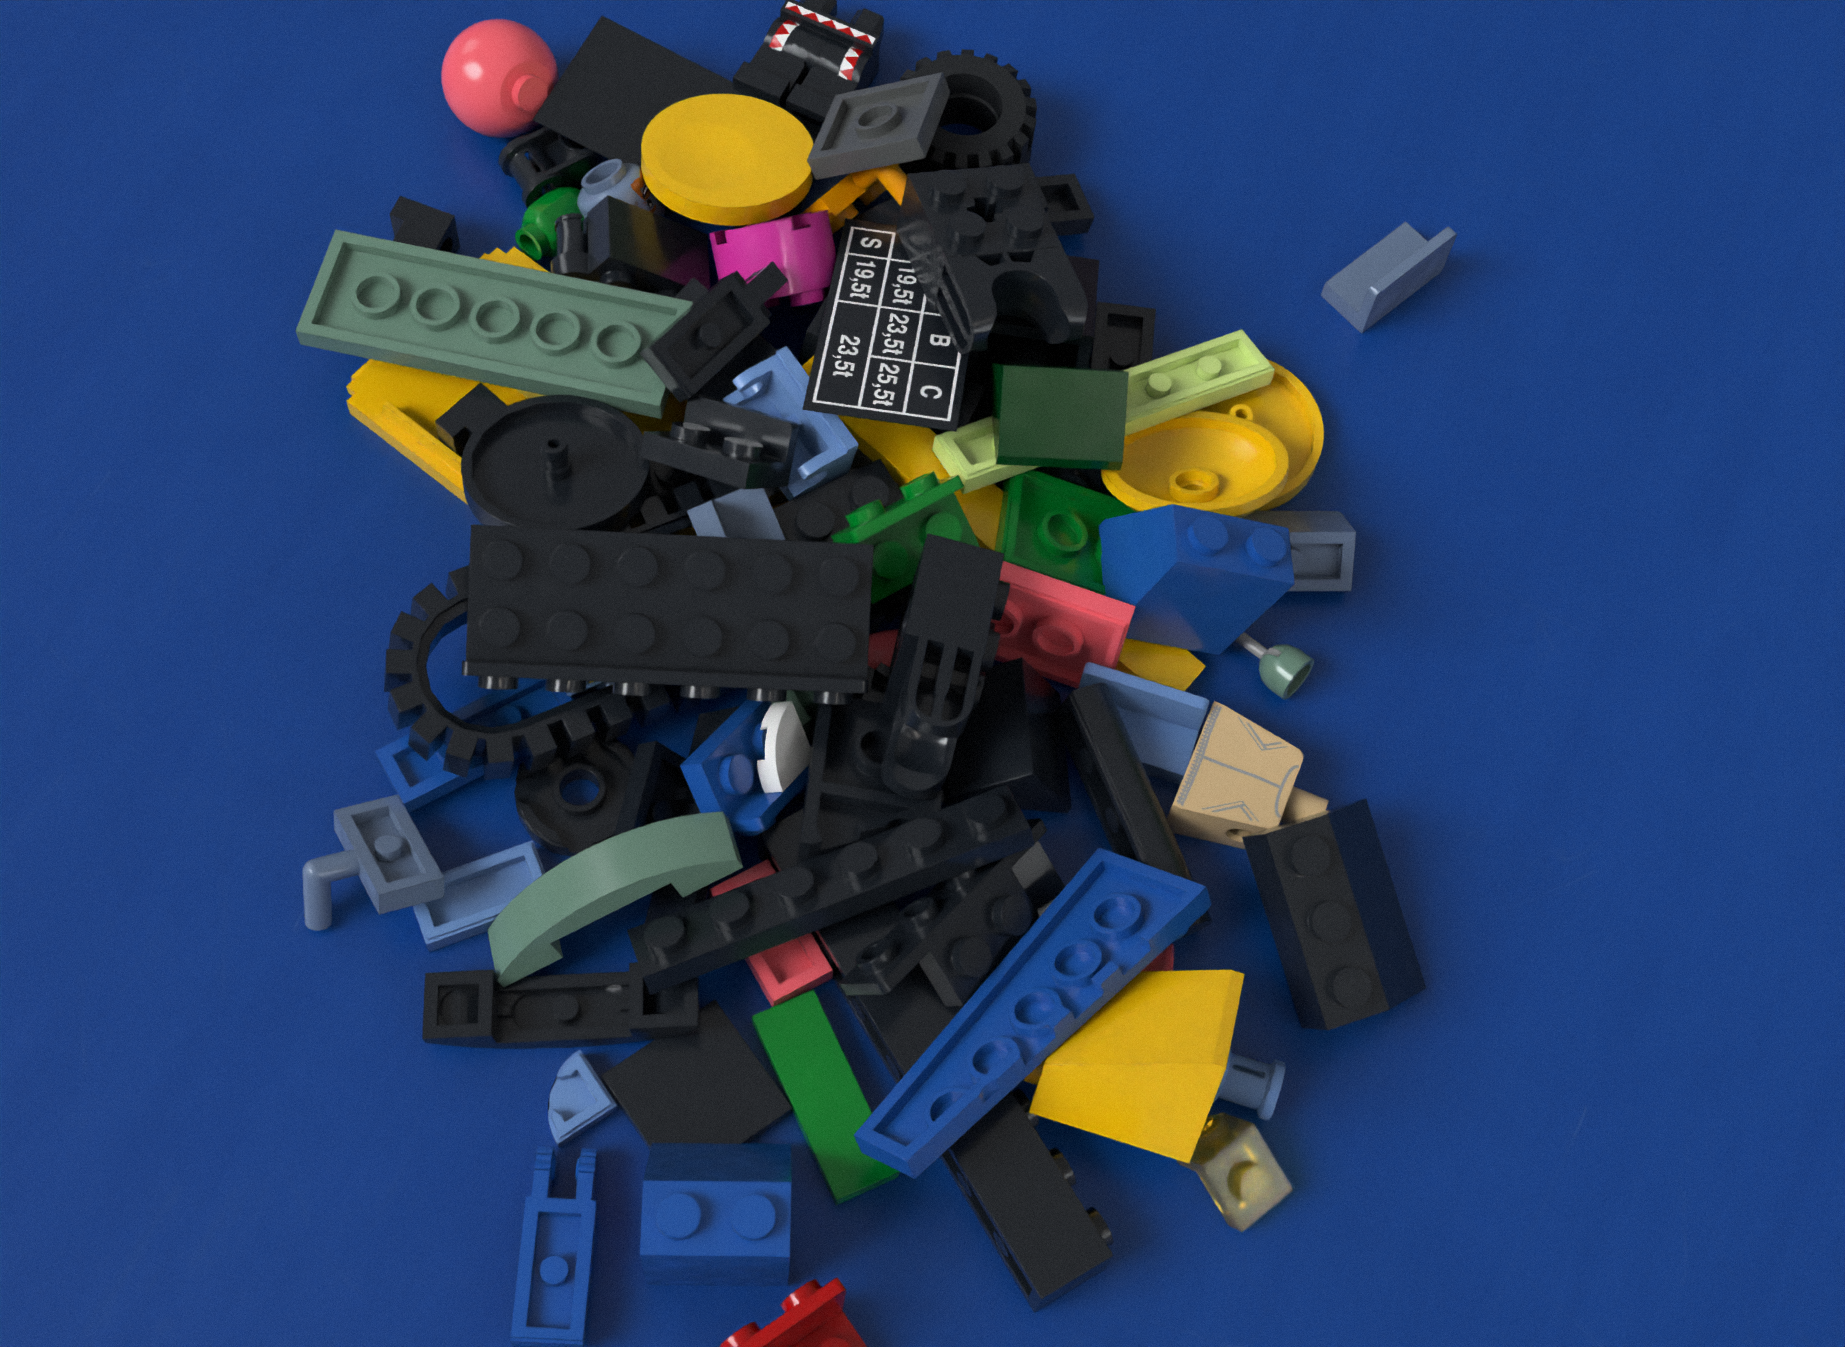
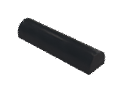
M1096 683L1073 690L1054 712L1053 716L1113 853L1195 882L1107 684ZM1208 910L1189 927L1187 933L1182 938L1205 928L1213 922Z

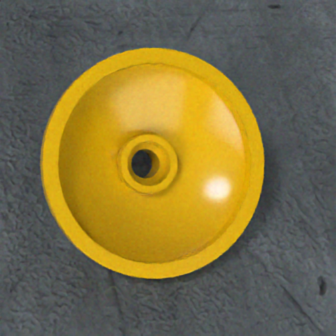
M1194 411L1124 436L1121 470L1101 469V476L1105 486L1112 495L1136 512L1175 504L1242 518L1268 504L1283 490L1288 479L1289 457L1283 443L1269 430L1254 422L1228 414Z

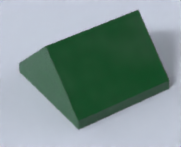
M990 362L988 372L996 464L1121 470L1129 372L1102 368Z

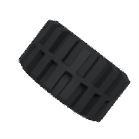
M962 49L961 55H952L950 50L937 52V59L934 61L928 57L917 61L915 71L907 69L900 77V81L943 72L950 95L926 157L899 163L898 166L907 176L909 173L1028 163L1030 161L1037 120L1036 99L1030 97L1031 87L1026 79L1017 80L1018 70L1009 63L1002 67L997 64L998 57L986 53L984 58L974 56V50ZM948 124H965L981 130L982 133L958 135L948 132L941 127Z

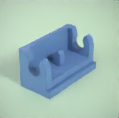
M787 346L733 379L732 382L737 387V390L723 398V401L793 421L799 426L789 483L787 487H779L789 501L849 473L859 444L838 415L802 410L809 376Z

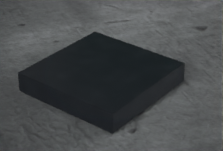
M715 999L699 1009V1030L655 1039L601 1075L603 1084L649 1150L652 1143H750L792 1114V1107Z

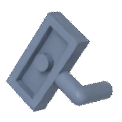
M398 794L334 810V831L345 851L313 858L305 863L302 870L305 925L315 931L327 929L332 924L331 882L356 875L359 876L379 915L444 898V876Z

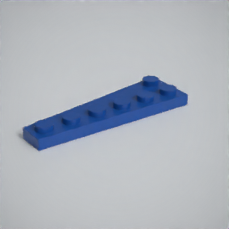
M1098 848L857 1130L854 1137L861 1152L916 1179L1172 942L1182 938L1187 933L1189 927L1212 905L1207 887Z

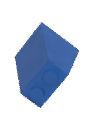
M1175 504L1104 519L1099 525L1102 547V579L1106 592L1104 596L1136 606L1126 636L1127 639L1220 655L1295 584L1289 528Z
M652 1143L643 1178L640 1258L647 1285L788 1286L791 1233V1144Z

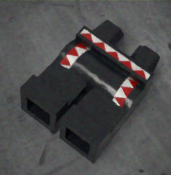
M786 0L780 10V17L772 23L763 44L750 63L745 61L742 63L733 77V83L772 101L773 104L804 119L807 116L823 123L835 95L866 89L869 83H872L879 71V52L884 35V18L882 15L864 8L857 10L851 22L848 23L835 17L837 15L836 0H800V2Z

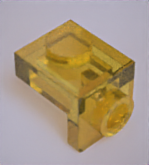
M1226 1113L1207 1117L1189 1164L1177 1160L1179 1165L1197 1172L1227 1224L1241 1232L1246 1230L1293 1190L1255 1124Z

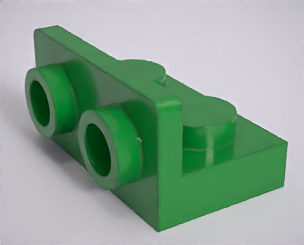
M934 471L921 475L899 487L904 498L885 508L881 500L878 499L850 512L845 516L850 526L831 535L836 543L874 545L871 604L912 583L928 533L980 547L954 493L964 487L959 475L938 479Z

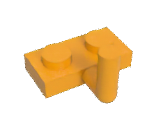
M898 164L850 173L801 214L809 212L812 214L821 210H828L832 234H834L844 226L845 218L852 219L859 213L852 204L858 197L867 206L885 190H888L901 207L907 176Z

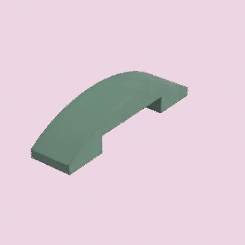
M721 811L686 815L654 822L593 845L543 874L519 893L501 911L487 930L497 981L503 987H506L563 958L560 938L670 883L682 897H685L743 868L729 818Z

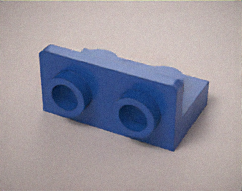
M747 699L680 765L700 813L723 811L729 818L733 833L739 832L741 836L745 837L760 834L772 827L776 822L778 813L792 798L806 790L809 765L783 792L764 793L757 770V760H765L767 729L760 730L766 712L772 705L769 701Z

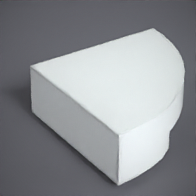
M792 701L773 703L766 712L760 730L767 729L765 760H757V770L764 793L783 792L810 762L811 747Z

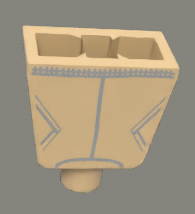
M1214 701L1167 820L1173 833L1245 849L1242 837L1276 827L1279 823L1285 824L1326 811L1329 800L1293 786L1304 759V754L1300 749L1227 706Z

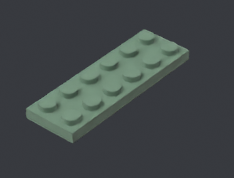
M335 229L296 328V334L300 344L547 396L572 395L585 397L605 403L620 411L662 419L670 390L640 355V352L692 306L693 302Z

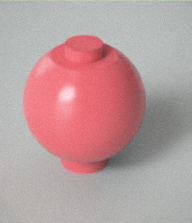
M490 19L469 26L453 40L443 60L441 81L444 96L450 109L464 125L485 136L511 138L525 134L539 125V123L533 121V118L559 81V73L552 51L535 31L512 20Z

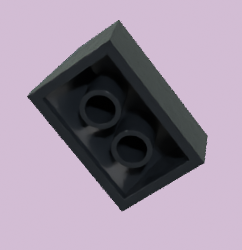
M1366 798L1242 837L1302 1028L1331 1030L1390 1010L1426 988Z

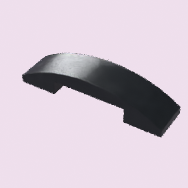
M638 962L629 963V971L526 976L506 987H503L497 981L494 970L425 973L422 1039L425 1043L497 1049L574 1048L645 1041L699 1030V976L650 995Z

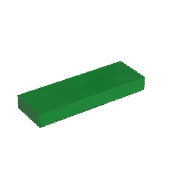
M814 989L753 1015L752 1025L786 1099L792 1107V1112L835 1205L837 1206L898 1178L900 1171L863 1154L855 1140L854 1134L872 1112Z

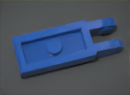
M538 1146L531 1197L526 1196L510 1336L513 1346L585 1347L598 1215L597 1200H594L598 1169L597 1149L582 1148L581 1155L576 1163V1198L563 1199L551 1198L553 1180L556 1177L557 1157L555 1156L554 1147Z

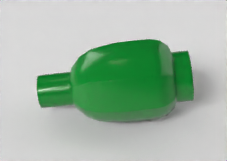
M558 187L544 194L528 207L523 215L521 228L515 233L517 245L525 255L533 260H539L543 256L552 258L557 256L555 221L565 214H582L577 206V199L581 189ZM583 215L581 219V230L583 229V220L585 219Z

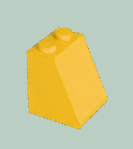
M1234 970L1141 971L1024 1078L1025 1082L1036 1085L1029 1113L1189 1164L1227 1067L1245 974Z

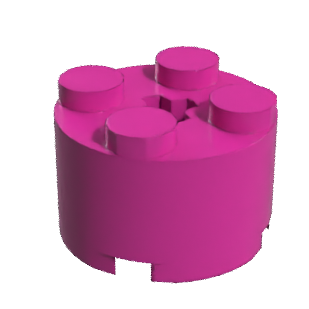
M821 210L812 214L809 212L782 217L762 223L746 225L743 228L733 230L729 228L709 233L718 280L736 270L745 280L772 261L787 278L788 281L764 303L767 309L781 305L779 297L788 296L790 307L823 301L827 297L837 258L828 210Z

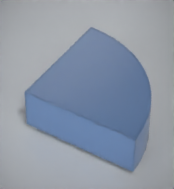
M580 1049L572 1054L560 1067L549 1095L548 1120L553 1138L559 1148L617 1110L616 1103Z

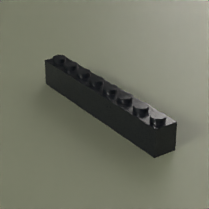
M803 809L776 822L768 830L758 834V856L762 862L768 859L776 873L821 856L817 855L809 858L797 856ZM891 901L811 933L833 969V981L897 1085L963 1006H945L919 963L887 994L846 995L840 985V981L857 965L855 963L856 956L871 943L883 939L899 923L897 917L900 911L894 901ZM1016 1089L1013 1092L1010 1091L951 1145L940 1158L1035 1313L1104 1271L1114 1256L1109 1249V1246L1114 1241L1100 1213L1094 1207H1090L1087 1210L1084 1209L1071 1186L1076 1184V1179L1068 1161L1056 1147L1048 1151L1034 1128L1039 1125V1119L1037 1115L1029 1113L1030 1100L1021 1089Z

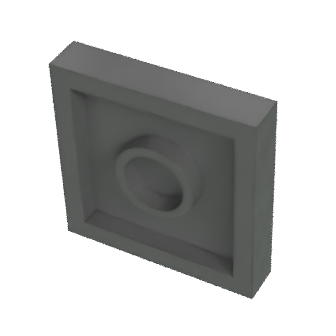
M943 72L835 95L807 159L815 180L925 158L950 95Z

